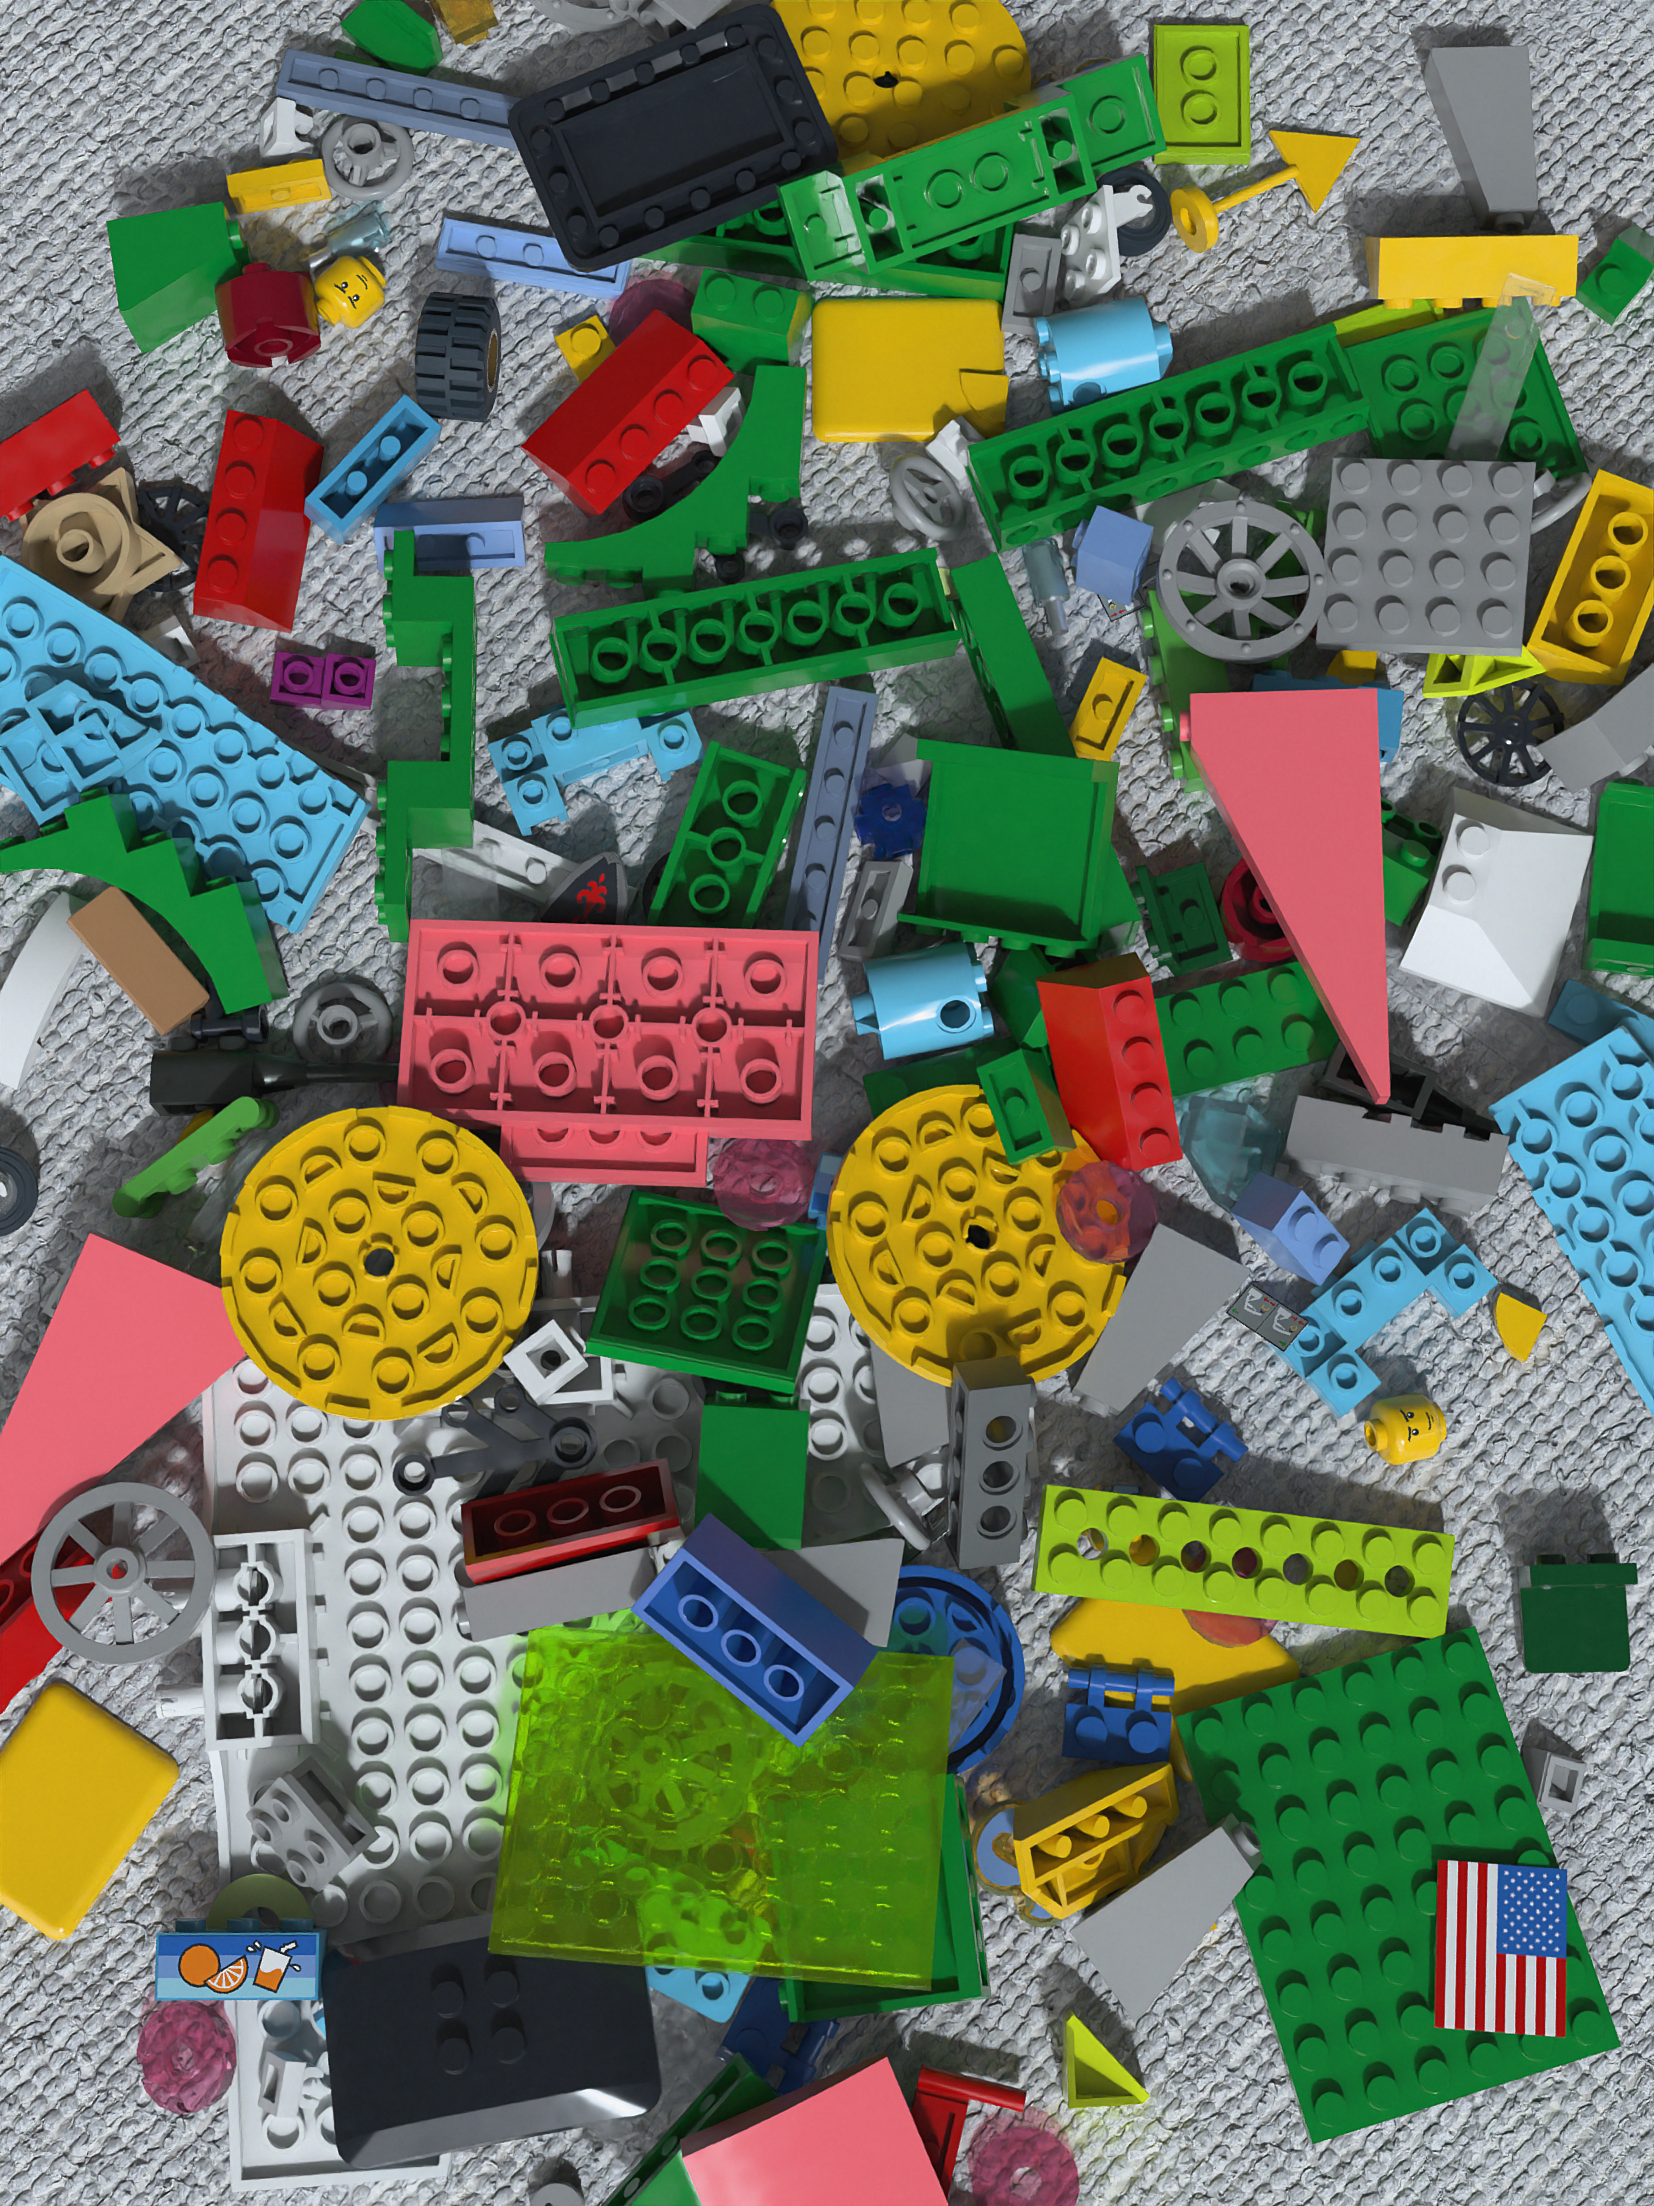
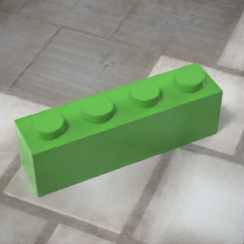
M1150 590L1147 594L1144 609L1138 610V619L1142 638H1151L1154 655L1148 656V668L1152 685L1161 686L1164 702L1158 703L1160 727L1162 732L1170 731L1173 749L1167 751L1170 775L1173 780L1180 779L1183 794L1207 790L1190 758V741H1180L1179 711L1189 710L1190 694L1231 692L1225 663L1197 651L1186 643L1173 630L1164 616L1159 604L1157 590ZM1179 590L1182 601L1192 616L1212 602L1210 596ZM1214 620L1206 628L1218 634L1216 620Z

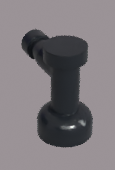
M211 977L206 978L205 990L209 994V1000L204 1005V1013L192 1014L190 1029L192 1038L197 1039L199 1044L207 1043L208 1038L243 1035L250 1044H266L269 1037V1021L264 1004L244 1009L242 1015L225 1017V1010Z

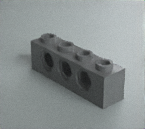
M1016 1356L954 1362L947 1479L949 1531L945 1533L944 1541L959 1570L1020 1562L1021 1541L1026 1540L1028 1536V1525L1023 1511L1024 1497H1028L1031 1492V1481L1026 1467L1027 1453L1032 1452L1034 1447V1436L1029 1422V1412L1031 1407L1036 1406L1037 1390L1033 1377L1026 1375Z

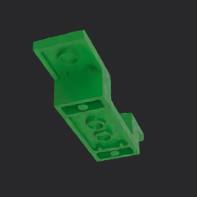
M1135 52L1003 101L1005 114L888 157L881 158L865 151L775 184L803 279L810 283L853 266L868 275L878 273L1098 191L1095 181L1096 176L1166 151V142L1144 53Z
M394 530V549L384 550V578L387 580V595H383V625H386V647L395 648L398 666L443 667V671H445V687H442L444 733H441V761H388L387 779H378L377 805L378 810H381V827L376 828V856L379 858L380 874H375L374 886L375 905L378 906L379 925L388 926L390 942L409 943L412 910L413 849H474L478 620L474 577L419 576L414 531Z

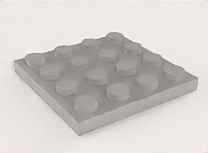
M1333 458L1324 549V563L1327 571L1328 586L1325 605L1317 624V649L1521 657L1536 462Z

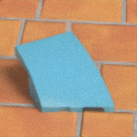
M66 679L24 704L23 706L29 718L0 735V766L42 828L65 817L63 809L79 804V794L110 786L146 757L163 740L154 728L144 726L123 714L119 708L95 698L84 688Z

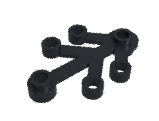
M701 450L694 454L691 462L662 479L648 475L635 478L622 494V504L625 513L630 519L640 524L661 515L685 498L677 496V493L696 481L701 483L718 466L720 462L718 456H713L710 450ZM703 461H709L715 465L707 473L700 472L697 466ZM644 496H652L656 500L654 505L649 508L641 507L638 502ZM793 506L781 507L772 516L750 511L749 533L771 537L773 543L783 550H795L807 541L809 535L808 519L802 510ZM787 526L795 527L798 530V534L793 538H785L780 532ZM738 552L729 556L711 554L716 562L717 576L723 583L736 584L743 579L745 575V562L741 554ZM728 561H734L740 567L735 573L729 574L721 569L723 564Z
M509 1383L502 1385L495 1393L494 1408L496 1412L504 1418L516 1417L539 1434L541 1438L525 1441L519 1440L476 1411L471 1398L465 1395L455 1402L463 1403L467 1407V1415L463 1418L452 1417L448 1412V1407L451 1405L449 1404L442 1407V1418L447 1425L454 1428H463L490 1447L430 1457L427 1453L420 1450L407 1451L397 1459L392 1477L394 1485L401 1493L407 1496H420L431 1489L435 1479L494 1469L478 1493L468 1496L463 1502L468 1503L503 1495L523 1465L529 1462L546 1460L533 1482L521 1486L516 1491L556 1483L565 1470H577L585 1467L592 1461L597 1451L598 1440L595 1430L585 1420L577 1417H566L557 1421L527 1401L525 1392L520 1386ZM506 1393H513L519 1397L520 1404L514 1409H507L501 1405L500 1398ZM574 1434L580 1438L582 1443L576 1450H567L561 1443L563 1437ZM412 1462L420 1463L425 1469V1474L420 1478H412L406 1473L405 1467Z

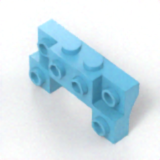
M557 704L543 710L539 714L540 718L532 720V728L487 745L523 837L532 834L530 827L552 818L558 817L560 822L569 819L558 788L646 755L649 751L663 783L672 779L670 772L697 762L700 769L706 754L691 715L686 708L571 730L565 704Z
M1426 1207L1382 1245L1378 1246L1373 1239L1349 1258L1355 1268L1342 1279H1339L1333 1272L1321 1286L1317 1285L1310 1291L1317 1300L1299 1314L1310 1322L1285 1352L1267 1342L1280 1358L1309 1385L1337 1419L1343 1417L1382 1383L1355 1350L1420 1294L1428 1289L1454 1319H1457L1499 1283L1465 1243L1460 1246Z

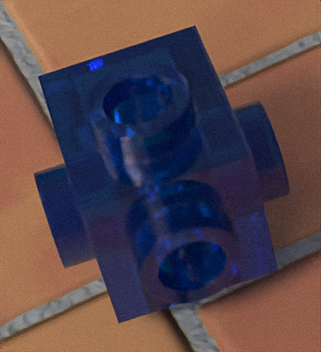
M893 783L881 784L869 789L865 793L866 797L860 798L858 816L852 817L854 829L860 845L868 844L873 861L886 857L888 860L899 859L910 855L916 848L921 847L923 827L926 824L927 813L920 797L912 798L908 784L896 788ZM898 813L900 815V818L895 821L885 819V817Z

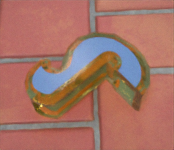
M1012 1796L995 1801L980 1813L970 1831L977 1882L982 1889L997 1896L1022 1895L1024 1897L1023 1903L1016 1907V1912L1020 1919L1035 1927L1053 1926L1061 1921V1919L1054 1918L1022 1892L1016 1856L1003 1849L1013 1833L1014 1810L1029 1803V1801Z

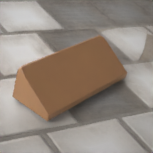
M113 885L105 889L68 918L66 923L162 1036L189 1021L192 1014L201 1013L204 1005L209 1000L208 992L120 888Z

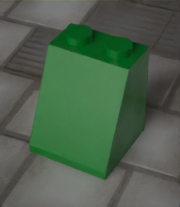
M223 201L106 221L119 312L142 353L152 352L215 312L217 307L214 289L236 277L242 276L243 267L254 263L248 240L244 241L240 221L238 218H230Z
M704 268L691 310L693 333L733 372L755 377L757 365L796 367L815 304L816 294L724 271Z
M739 1387L716 1388V1394L706 1393L702 1410L694 1529L710 1512L752 1547L801 1550L805 1519L811 1412L810 1399H800V1393L795 1391L794 1394L773 1390L769 1392L768 1397L747 1396V1390Z

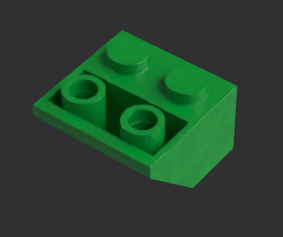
M1381 796L1384 915L1386 919L1402 927L1434 872L1444 836L1441 835V831L1434 824L1426 820H1415L1397 810L1390 800Z
M1036 943L1032 944V950L1012 949L990 988L988 997L1020 1049L1031 1050L1048 1045L1035 977L1099 961L1092 949H1077L1076 958L1046 955V945Z

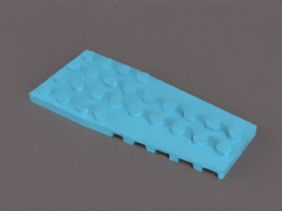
M2 554L0 556V735L29 718L23 706L24 704L66 679L84 688L95 698L119 708L123 714L144 726L154 728L158 731L163 741L133 768L108 786L109 793L129 794L142 838L166 831H171L173 838L192 837L205 883L230 875H235L237 883L255 881L266 918L288 928L287 931L291 933L303 932L372 806L371 802L134 630L11 556ZM0 766V784L19 795Z
M1620 1026L1488 1107V1112L1490 1116H1494L1503 1135L1510 1136L1507 1148L1515 1163H1519L1533 1189L1531 1193L1539 1208H1543L1557 1234L1555 1238L1564 1255H1568L1581 1281L1579 1283L1589 1302H1593L1605 1324L1603 1329L1628 1376L1654 1416V1063L1627 1028Z

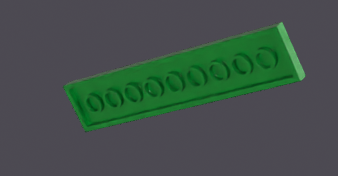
M1299 961L1154 999L1173 1101L1328 1060L1339 1039L1337 1031ZM1013 1036L863 1075L862 1081L873 1121L899 1101L922 1091L950 1085H979L980 1089H983L976 1068L1015 1052L1020 1047ZM1045 1045L1029 1050L1044 1054L1056 1086L1049 1046Z

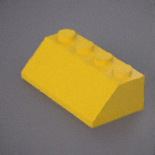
M1539 233L1365 236V255L1370 298L1384 299L1385 309L1413 308L1414 299L1432 298V308H1461L1463 298H1482L1481 307H1511L1512 297H1531L1530 306H1560L1561 296H1576L1579 235Z
M1598 469L1592 479V486L1579 505L1523 645L1547 670L1540 673L1542 675L1566 683L1621 685L1654 604V490Z

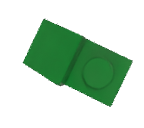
M1635 224L1620 233L1615 238L1608 254L1577 289L1574 298L1612 326L1654 277V238Z

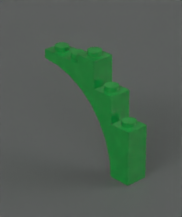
M757 365L751 402L738 435L718 466L696 489L661 515L626 531L586 541L545 542L544 563L549 579H556L558 583L569 586L583 585L586 580L605 581L608 586L615 588H631L635 583H642L645 601L695 592L699 549H706L709 553L719 556L733 555L736 551H748L751 496H760L761 499L769 502H784L789 497L800 498L808 390L806 367Z
M108 787L81 793L78 795L79 804L63 809L67 821L40 828V838L26 842L24 835L0 841V875L32 869H59L96 877L133 894L161 914L193 948L211 976L226 1014L240 1012L250 1007L290 997L255 881L237 883L235 875H230L205 883L192 837L173 838L172 832L166 831L142 838L129 794H110Z

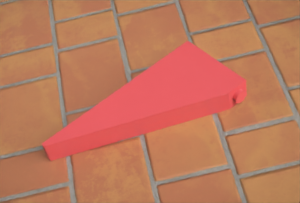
M1377 688L1190 694L1189 710L1179 711L1180 741H1190V758L1374 1103L1386 1104L1390 1098Z
M100 1232L89 1233L0 1434V1566L48 1526L49 1522L66 1504L89 1491L247 1356L227 1316L221 1293L222 1284Z

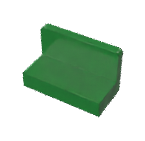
M363 0L340 24L343 35L374 61L381 63L384 69L426 77L444 59L436 29L401 0Z
M1019 1049L976 1068L1009 1165L1018 1166L1051 1151L1069 1152L1077 1148L1043 1053Z

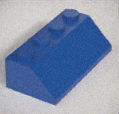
M710 1512L698 1524L630 1609L799 1748L855 1688L879 1651Z

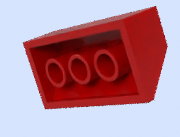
M654 309L519 447L587 518L600 515L735 375L700 338L659 310Z
M87 389L80 390L0 442V518L5 515L10 523L35 507L30 500L35 495L47 489L50 495L53 496L76 481L71 472L88 462L92 469H95L118 454L113 445L121 441V439Z
M228 409L193 594V615L292 633L312 521L304 514L305 499L318 486L324 446L277 419Z
M1136 951L1035 977L1057 1091L1071 1130L1074 1129L1081 1135L1096 1153L1104 1167L1134 1172L1183 1159L1151 979Z
M667 1457L460 1504L465 1568L467 1575L476 1585L499 1582L525 1574L560 1568L569 1564L612 1556L643 1547H659L670 1541L685 1538Z
M81 1521V1523L93 1535H95L106 1547H108L83 1521ZM46 1527L0 1566V1715L30 1680L38 1677L46 1668L47 1663L64 1647L43 1624L32 1594L31 1571L37 1544ZM68 1535L59 1551L55 1569L93 1565L95 1559ZM121 1562L116 1564L112 1570L114 1579H121L127 1573ZM95 1582L54 1587L57 1602L67 1621L95 1587ZM109 1597L104 1605L112 1601V1597Z

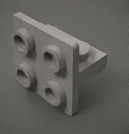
M312 1755L291 1772L286 1771L279 1776L246 1814L256 1837L263 1844L272 1847L286 1864L287 1871L293 1881L305 1887L313 1896L324 1889L337 1874L381 1837Z

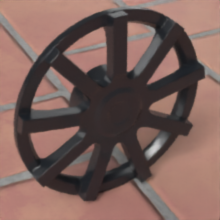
M174 485V487H158L147 491L145 489L138 491V495H136L137 507L143 504L151 520L149 525L140 523L141 528L171 549L194 572L189 577L174 583L172 582L170 572L162 577L163 584L152 583L144 589L155 592H170L191 585L196 581L199 564L185 552L186 545H203L204 535L185 534L184 531L202 517L208 519L210 507L196 494L183 489L181 486ZM170 497L166 514L161 519L158 517L151 500ZM181 499L197 507L181 520L175 521V515Z
M1524 678L1500 686L1504 703V710L1502 712L1483 695L1485 692L1483 691L1467 696L1457 718V741L1464 760L1478 776L1502 787L1526 786L1540 780L1549 773L1552 768L1547 761L1538 770L1536 769L1526 746L1531 745L1536 748L1544 741L1532 734L1534 729L1553 724L1554 735L1564 730V713L1560 712L1554 699L1544 690L1545 687L1540 683ZM1512 686L1520 687L1530 692L1518 711L1514 708ZM1539 698L1547 708L1550 716L1530 721L1528 714ZM1474 702L1492 718L1490 724L1465 722L1469 709ZM1465 732L1487 733L1489 743L1471 755L1466 743ZM1494 749L1502 752L1496 776L1484 770L1477 763ZM1512 753L1518 754L1527 776L1507 779Z

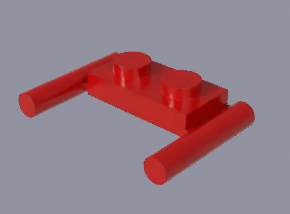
M921 2064L910 2112L947 2199L969 2099L1023 2112L1027 2090Z

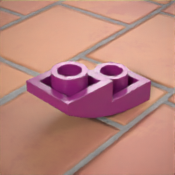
M276 651L269 704L326 710H371L377 660L327 653L326 658Z

